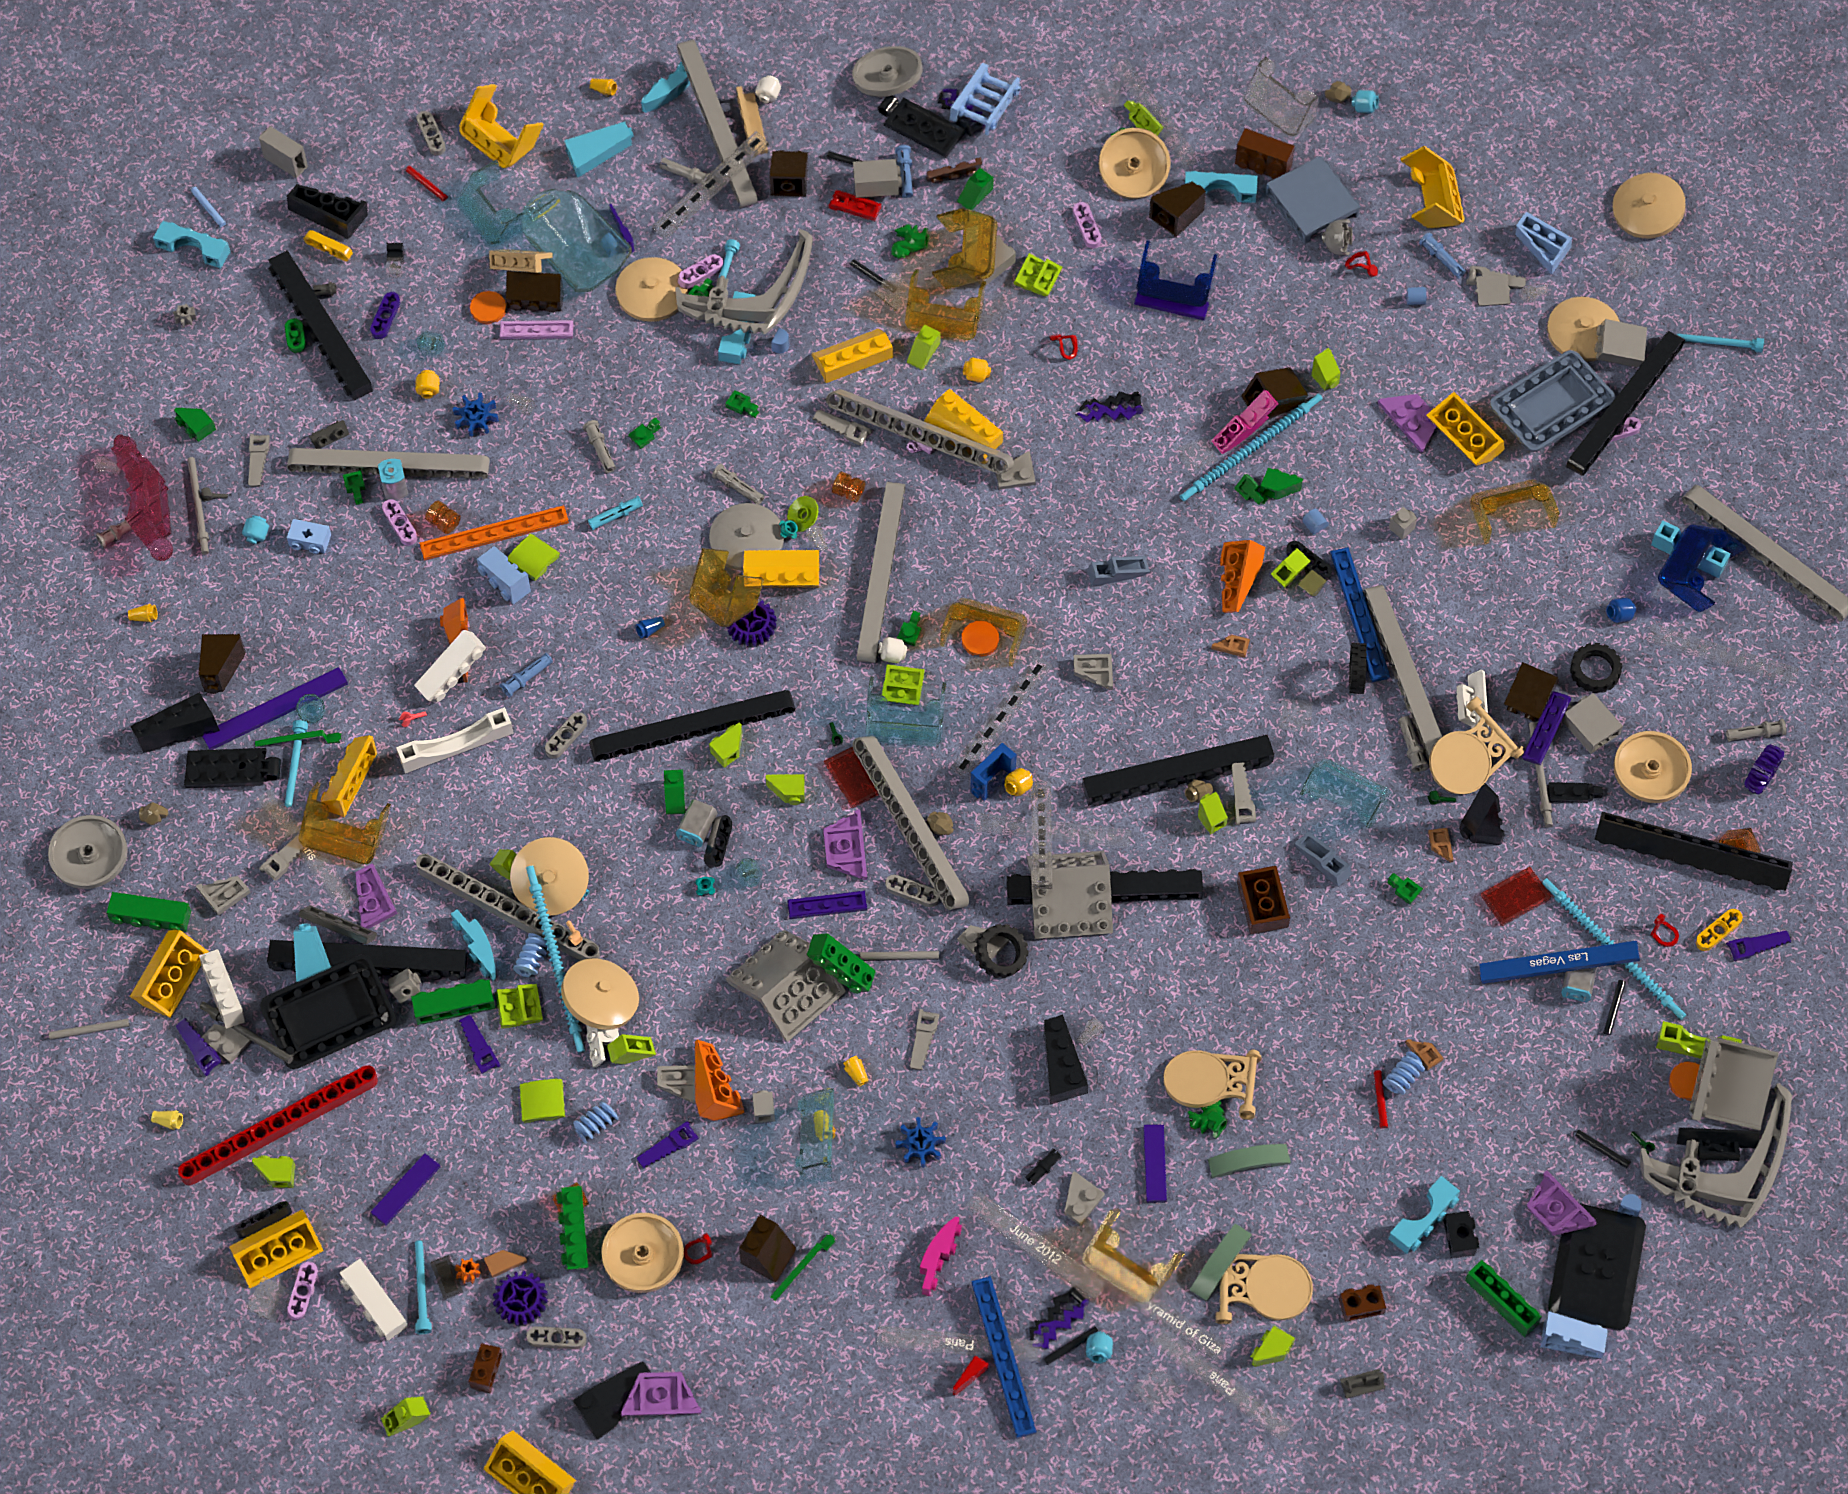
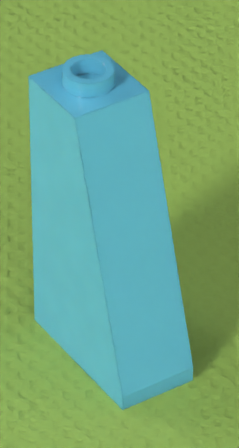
M624 121L564 140L566 152L576 176L584 175L632 145L631 138L634 136L631 127L628 128Z
M307 923L296 926L293 933L297 982L331 966L317 927Z

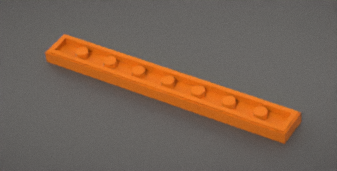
M563 505L423 541L419 544L425 561L568 524L569 520Z

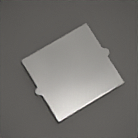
M1508 275L1476 276L1477 289L1475 293L1477 294L1478 306L1510 304L1509 291L1511 288L1508 285Z

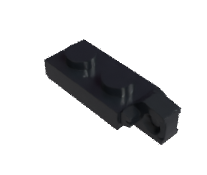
M1549 782V802L1588 803L1593 801V798H1602L1603 787L1592 786L1590 783Z

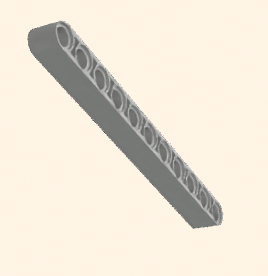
M692 39L677 44L678 54L723 168L727 165L731 167L726 172L735 198L740 203L739 207L743 208L758 203L743 160L741 159L737 162L734 159L740 153L695 40Z
M837 389L826 397L827 405L835 410L992 472L1003 474L1013 467V458L1008 454L843 389ZM835 395L839 397V403L835 400ZM851 401L855 403L856 409L851 406ZM868 408L872 410V416L868 413ZM884 414L888 416L889 422L885 421ZM900 421L905 423V429L901 426ZM917 427L921 429L922 435L918 434ZM934 434H936V435L938 436V438H939V441H938V442L934 439V437H933ZM950 440L955 443V448L950 445ZM967 447L972 450V455L967 452ZM983 454L988 456L989 461L984 459ZM1000 460L1004 461L1005 468L1000 465Z
M292 448L289 450L287 469L292 472L298 470V472L317 471L316 473L335 472L341 474L361 470V474L368 475V473H372V475H380L379 463L387 459H399L402 463L404 476L409 474V476L420 477L427 475V477L446 476V478H460L462 476L464 478L479 479V477H482V479H486L488 477L490 459L484 455Z
M886 482L857 652V661L876 663L877 650L882 631L881 625L883 624L885 613L884 607H886L887 591L889 590L890 574L893 566L892 559L895 554V542H897L898 526L904 500L903 494H905V484Z
M1694 485L1682 497L1684 505L1687 504L1692 511L1699 516L1702 515L1703 519L1712 526L1718 527L1721 533L1729 539L1732 538L1733 542L1744 550L1747 549L1748 553L1757 560L1763 561L1765 566L1773 572L1776 571L1777 575L1786 582L1792 583V586L1802 594L1808 595L1807 597L1818 606L1821 605L1822 609L1831 616H1836L1838 621H1843L1848 616V597L1705 489L1699 485Z
M1381 584L1363 590V593L1368 601L1366 602L1368 609L1374 617L1372 619L1376 630L1380 632L1378 635L1383 647L1386 648L1384 651L1389 663L1392 664L1391 669L1395 679H1398L1401 695L1405 697L1403 698L1408 712L1410 711L1411 713L1409 716L1414 728L1417 729L1416 734L1420 744H1423L1424 755L1428 761L1434 744L1442 735L1384 586Z
M874 736L855 738L853 741L855 754L943 905L948 910L967 907L969 904L967 892L878 740Z
M421 854L417 857V869L424 878L527 933H534L542 938L545 937V935H542L544 930L537 929L540 926L539 922L541 920L538 919L539 914H536V911L429 854ZM424 864H430L426 868L422 867ZM440 873H446L444 876H438ZM458 881L463 882L460 885H454ZM474 890H478V891H479V892L476 893V894H471V892L474 891ZM490 899H495L493 903L487 902ZM506 908H512L509 912L504 911ZM522 917H529L525 921L520 920ZM551 920L549 924H552L551 929L554 930L552 935H562L560 938H554L557 941L555 945L558 946L559 950L580 961L592 958L600 959V951L596 943L581 936L583 940L577 947H570L572 944L569 940V936L572 935L570 929ZM589 952H595V953H596V954L593 955V956H587V954H588Z

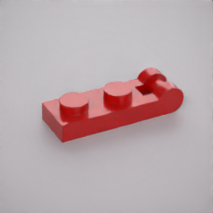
M836 190L833 194V200L829 202L828 207L835 211L839 210L875 222L881 209V203L862 197L856 198L855 195Z

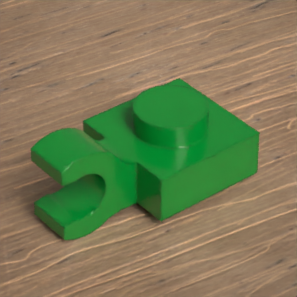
M706 278L700 287L695 285L688 294L709 297L711 289L714 288L712 285L713 281Z
M734 390L725 403L726 408L741 415L744 411L755 418L759 414L758 406L750 403L751 398Z
M655 417L649 422L647 427L642 423L628 434L629 438L642 449L655 439L653 434L661 429L660 421Z
M361 470L344 474L343 479L347 494L353 493L356 505L363 504L360 491L365 490Z
M1244 474L1234 488L1246 500L1252 498L1258 505L1261 503L1265 504L1268 500L1263 493L1258 491L1260 485L1249 474Z
M913 611L910 622H903L897 639H901L909 645H916L921 633V627H918L921 618L919 617L920 612Z
M1392 873L1387 881V884L1397 889L1395 894L1409 905L1413 903L1423 890L1422 887L1407 877L1403 881L1395 873Z

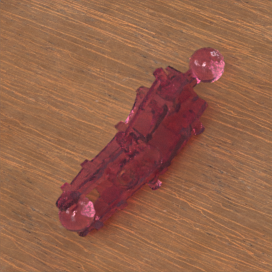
M119 434L114 438V445L111 450L117 456L118 463L116 465L120 470L123 469L126 474L125 478L130 485L126 489V492L131 496V501L125 520L150 551L151 557L157 561H166L173 554L172 543L165 539L171 534L168 487L164 484L166 481L152 463L143 457L137 449L135 440L129 436Z

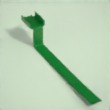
M323 730L279 736L255 741V747L323 736L328 744L340 743L341 733L326 735Z
M827 1234L820 1243H817L770 1297L776 1301L822 1248L827 1251L836 1242L834 1240L835 1237Z

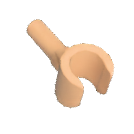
M569 920L566 922L572 933L569 936V940L573 945L577 946L583 939L580 932L576 931Z

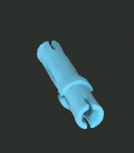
M636 496L627 502H620L618 506L588 519V523L592 530L623 515H629V512L643 507L639 496Z

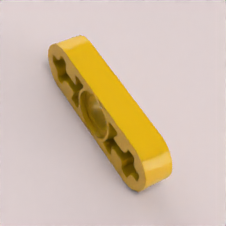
M309 230L303 238L306 244L323 252H330V255L346 262L353 254V251L348 246L312 230Z
M1737 909L1726 911L1697 936V948L1701 951L1712 949L1741 924L1743 919L1742 913ZM1730 916H1731V917H1734V916L1737 917L1736 921H1735V920H1732V921L1729 923V925H1727L1726 922H1728ZM1714 927H1722L1724 929V933H1715ZM1710 935L1712 936L1708 944L1701 943L1702 939L1706 940Z

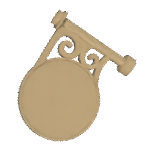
M1477 696L1466 707L1470 712L1475 711L1480 716L1478 723L1470 730L1455 731L1444 735L1434 744L1430 753L1429 767L1432 777L1442 789L1452 794L1464 795L1480 789L1510 756L1517 759L1524 753L1523 746L1517 747L1480 706L1482 701ZM1484 722L1491 728V734L1487 738L1481 736L1482 731L1483 735L1489 733L1487 727H1482ZM1494 744H1499L1504 749V755L1492 766L1491 757L1496 758L1502 754L1500 746L1495 747L1497 753L1492 750Z
M1199 1050L1181 1053L1174 1057L1165 1068L1164 1086L1166 1092L1177 1103L1192 1108L1207 1107L1225 1098H1239L1244 1100V1104L1239 1108V1117L1251 1120L1255 1117L1256 1110L1252 1105L1256 1066L1261 1061L1260 1052L1250 1050L1246 1056L1213 1054ZM1223 1061L1232 1062V1063H1230L1229 1066H1228V1068H1227V1066L1225 1065V1063H1224ZM1239 1063L1244 1065L1245 1068L1243 1069V1071H1241V1065ZM1241 1084H1243V1085L1246 1086V1092H1245V1093L1242 1092V1085H1241Z
M1238 1254L1220 1280V1312H1216L1215 1322L1218 1324L1232 1323V1313L1228 1312V1304L1235 1302L1247 1304L1262 1316L1272 1320L1283 1321L1298 1316L1306 1309L1312 1297L1313 1284L1309 1272L1299 1261L1286 1255ZM1235 1261H1257L1250 1270L1246 1263H1237L1235 1271L1239 1272L1241 1267L1244 1269L1242 1274H1237L1232 1268V1264ZM1238 1285L1242 1288V1291L1237 1293L1238 1287L1234 1286L1231 1291L1233 1296L1228 1297L1229 1286Z

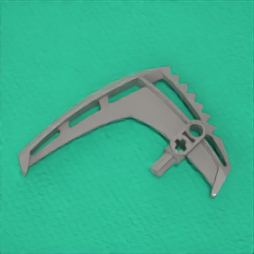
M798 229L800 239L780 277L765 294L749 298H727L728 278L721 276L717 280L716 287L711 289L709 297L683 294L680 288L676 287L678 311L696 320H705L706 324L714 323V327L722 325L724 329L732 328L733 331L741 329L743 333L749 330L753 334L761 332L763 335L768 333L787 314L801 289L809 265L813 237L807 231ZM805 245L801 262H798L802 247ZM797 269V273L790 287L787 288L786 286L788 285L794 270ZM785 294L777 309H774L781 296ZM742 321H757V322H764V324L748 323V322H742Z
M1776 1084L1774 1090L1777 1096L1764 1133L1751 1158L1740 1172L1730 1174L1700 1172V1164L1697 1159L1699 1142L1687 1140L1685 1157L1681 1159L1680 1167L1649 1158L1646 1150L1642 1148L1640 1151V1167L1643 1179L1666 1197L1674 1196V1203L1683 1202L1684 1209L1692 1207L1695 1215L1703 1212L1706 1219L1714 1216L1717 1223L1725 1219L1728 1226L1736 1223L1738 1228L1741 1229L1758 1211L1774 1183L1785 1148L1792 1094L1781 1084ZM1782 1102L1783 1108L1780 1130H1777L1776 1123L1780 1109V1104ZM1773 1137L1777 1141L1770 1168H1768L1763 1162ZM1759 1173H1762L1765 1180L1757 1198L1748 1199ZM1662 1184H1665V1185H1667V1186H1669V1187H1672V1188H1674V1189H1676V1190H1672V1189H1670V1188H1668V1187H1666V1186H1664V1185H1662ZM1682 1186H1688L1691 1191H1685ZM1696 1196L1723 1204L1741 1206L1743 1209L1739 1216H1735L1705 1206L1691 1198Z

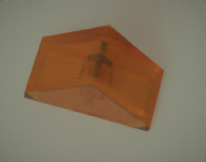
M1752 828L1727 830L1719 840V843L1757 853L1761 852Z

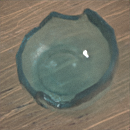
M305 694L299 699L296 705V712L302 721L313 724L323 718L325 705L323 700L316 694Z

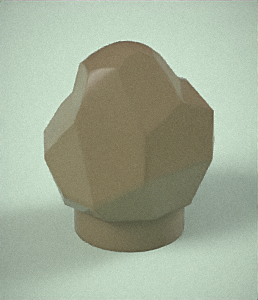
M1336 81L1330 86V89L1325 90V97L1332 102L1343 103L1351 97V88L1344 82Z
M1193 780L1188 784V788L1185 789V796L1191 803H1200V799L1204 795L1212 794L1213 786L1201 780Z
M154 802L142 806L139 810L140 820L149 825H155L168 816V809Z
M934 811L928 816L927 825L930 826L932 833L939 835H950L953 833V822L948 813H937Z

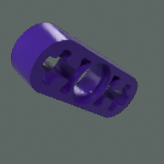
M388 292L384 295L371 324V335L375 339L386 337L400 306L399 295L395 292ZM392 298L395 299V301H392L389 307V301H391ZM383 313L390 314V317L387 319H382L380 316ZM380 323H381V324H382V325H381L382 331H379L378 333H376V330H378V329L380 328Z

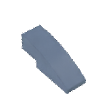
M1145 556L1111 557L1109 561L1091 562L1087 568V573L1091 586L1138 578L1149 574L1150 570Z
M1307 832L1294 843L1303 856L1338 887L1352 875L1350 865L1336 856L1335 850L1311 833Z

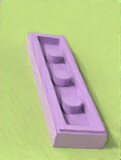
M573 320L500 321V339H573Z

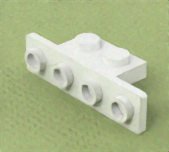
M1483 670L1468 675V686L1464 684L1457 686L1459 721L1471 726V729L1480 720V716L1475 711L1470 712L1466 707L1473 698L1477 696L1482 701L1480 706L1488 713L1485 671ZM1484 722L1482 727H1487L1489 730V726ZM1482 731V732H1481V736H1482L1483 738H1487V737H1489V733L1486 734V735H1483V731Z
M586 1025L587 1041L590 1046V1059L592 1060L593 1067H598L605 1061L603 1045H608L619 1037L618 1028L603 1030Z

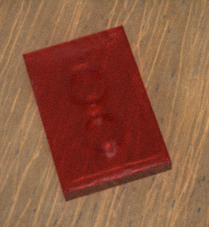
M853 746L824 760L826 768L851 808L879 795L855 754Z
M1530 866L1487 889L1480 895L1501 926L1506 925L1552 898Z

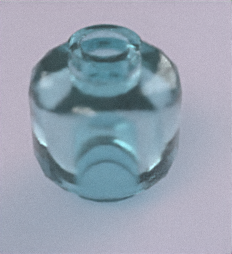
M431 331L422 332L416 342L418 350L422 354L430 356L439 355L445 347L443 337L439 333Z
M742 859L735 867V874L742 886L754 887L762 879L763 873L755 859Z

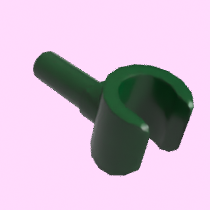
M834 722L829 723L832 731V745L835 747V739H840L842 745L843 737L837 733Z
M1431 791L1429 796H1427L1431 805H1436L1440 802H1456L1455 797H1439L1437 791Z
M1635 1131L1631 1133V1136L1639 1143L1641 1149L1644 1148L1646 1150V1146H1649L1652 1151L1655 1150V1145L1652 1142H1645Z

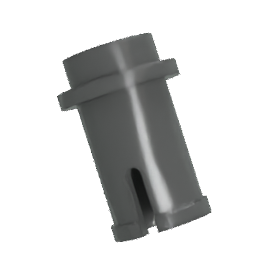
M331 281L329 284L313 285V290L321 289V291L314 292L316 296L330 294L334 296V294H337L336 283Z

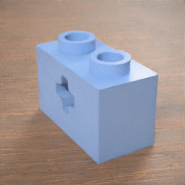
M293 519L287 535L288 544L294 550L304 549L309 550L313 554H325L331 537L330 528L326 525Z

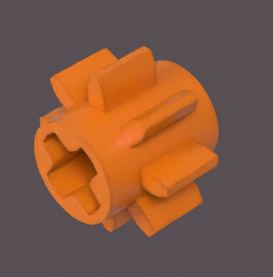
M472 1258L470 1260L461 1259V1266L456 1265L455 1271L458 1272L456 1279H461L463 1284L470 1281L473 1284L475 1277H480V1271H478L480 1264H475Z

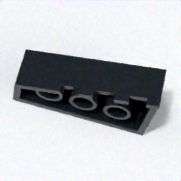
M296 184L287 194L288 210L347 239L351 237L368 216L366 201L361 200L357 202L353 201L350 197H337L335 193L331 192L321 193L319 189Z
M200 692L130 726L143 753L168 746V743L173 741L179 743L185 741L187 737L196 735L197 738L204 736V733L208 731H213V733L220 731L211 710Z
M1059 1015L1044 1020L1043 1029L1050 1105L1088 1094V1082L1064 1016Z

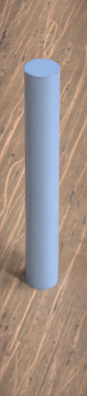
M193 187L191 189L192 194L220 227L226 225V222L198 188Z

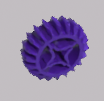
M747 598L746 602L740 600L739 605L734 604L733 609H729V615L726 616V628L728 629L729 636H732L734 641L738 640L740 645L745 642L747 647L750 643H753L755 647L756 642L763 645L764 640L769 641L770 635H774V630L777 627V618L774 610L770 609L769 604L764 605L763 600L758 603L756 598L753 601ZM756 613L761 614L765 619H762V617L756 615ZM737 625H740V627L745 628L746 631L741 630Z
M1772 744L1764 748L1745 780L1744 785L1749 791L1759 795L1765 790L1781 765L1784 751Z
M515 1271L514 1277L507 1274V1281L500 1279L501 1286H496L495 1290L497 1292L493 1293V1298L496 1299L493 1301L494 1307H497L495 1309L496 1313L501 1314L502 1320L507 1318L508 1324L515 1320L516 1326L520 1324V1321H523V1324L526 1326L527 1319L534 1323V1315L540 1318V1311H545L546 1307L544 1304L548 1303V1298H546L548 1292L544 1290L545 1284L540 1283L539 1277L534 1278L533 1273L526 1276V1272L522 1271L521 1276H518V1273ZM518 1285H527L531 1288L527 1287L523 1289L520 1288ZM512 1289V1296L508 1298V1301L504 1302L506 1293ZM517 1293L519 1294V1296L522 1295V1298H524V1304L522 1300L519 1301V1298L517 1299ZM537 1294L535 1303L532 1307L529 1308V1300H531L533 1296ZM510 1308H521L523 1311L516 1312L510 1310Z

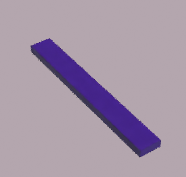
M337 667L219 724L220 731L214 733L213 731H208L202 737L209 750L216 749L348 685V682L340 667Z

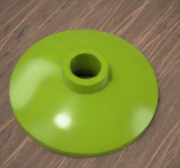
M801 496L790 505L787 521L791 520L796 523L798 527L797 532L807 531L814 525L819 512L817 502L810 496Z

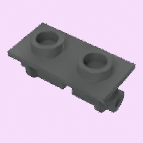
M337 420L335 423L327 426L326 429H321L315 433L312 432L309 438L314 444L315 449H320L349 435L344 420Z
M1380 1369L1340 1379L1346 1399L1386 1389L1383 1381L1385 1380L1384 1374L1380 1372Z

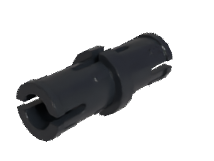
M1054 1148L1042 1160H1038L1036 1166L1025 1176L1027 1181H1032V1185H1035L1045 1173L1048 1174L1050 1168L1062 1158L1058 1151L1055 1153L1056 1150Z

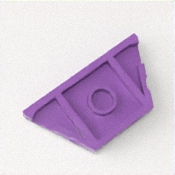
M1418 394L1379 399V406L1422 453L1437 428L1426 416L1431 411V408Z
M858 809L851 816L843 817L836 824L829 825L823 829L826 863L828 868L867 880L861 812Z
M1546 1170L1540 1186L1537 1185L1534 1196L1530 1198L1527 1204L1531 1214L1553 1236L1595 1226V1219Z
M681 1372L639 1373L621 1412V1416L701 1414V1408L695 1401L693 1393L687 1386Z

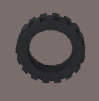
M1351 643L1349 693L1364 694L1367 656L1366 643Z
M1588 643L1585 647L1581 646L1574 653L1570 673L1578 687L1584 688L1583 690L1587 692L1604 693L1608 689L1611 690L1618 683L1622 672V663H1620V656L1616 655V651L1613 648L1610 649L1605 644L1603 646L1600 643L1592 645ZM1590 656H1599L1610 664L1612 672L1606 679H1591L1581 670L1580 664L1582 660Z
M997 924L989 927L977 939V945L974 948V952H976L975 959L980 963L979 967L984 969L986 974H992L995 978H1007L1021 970L1027 962L1026 957L1029 954L1027 941H1024L1023 934L1017 932L1018 929L1015 927L1011 928L1007 924ZM1003 936L1014 945L1016 957L1011 965L999 966L991 960L988 955L987 945L992 937Z

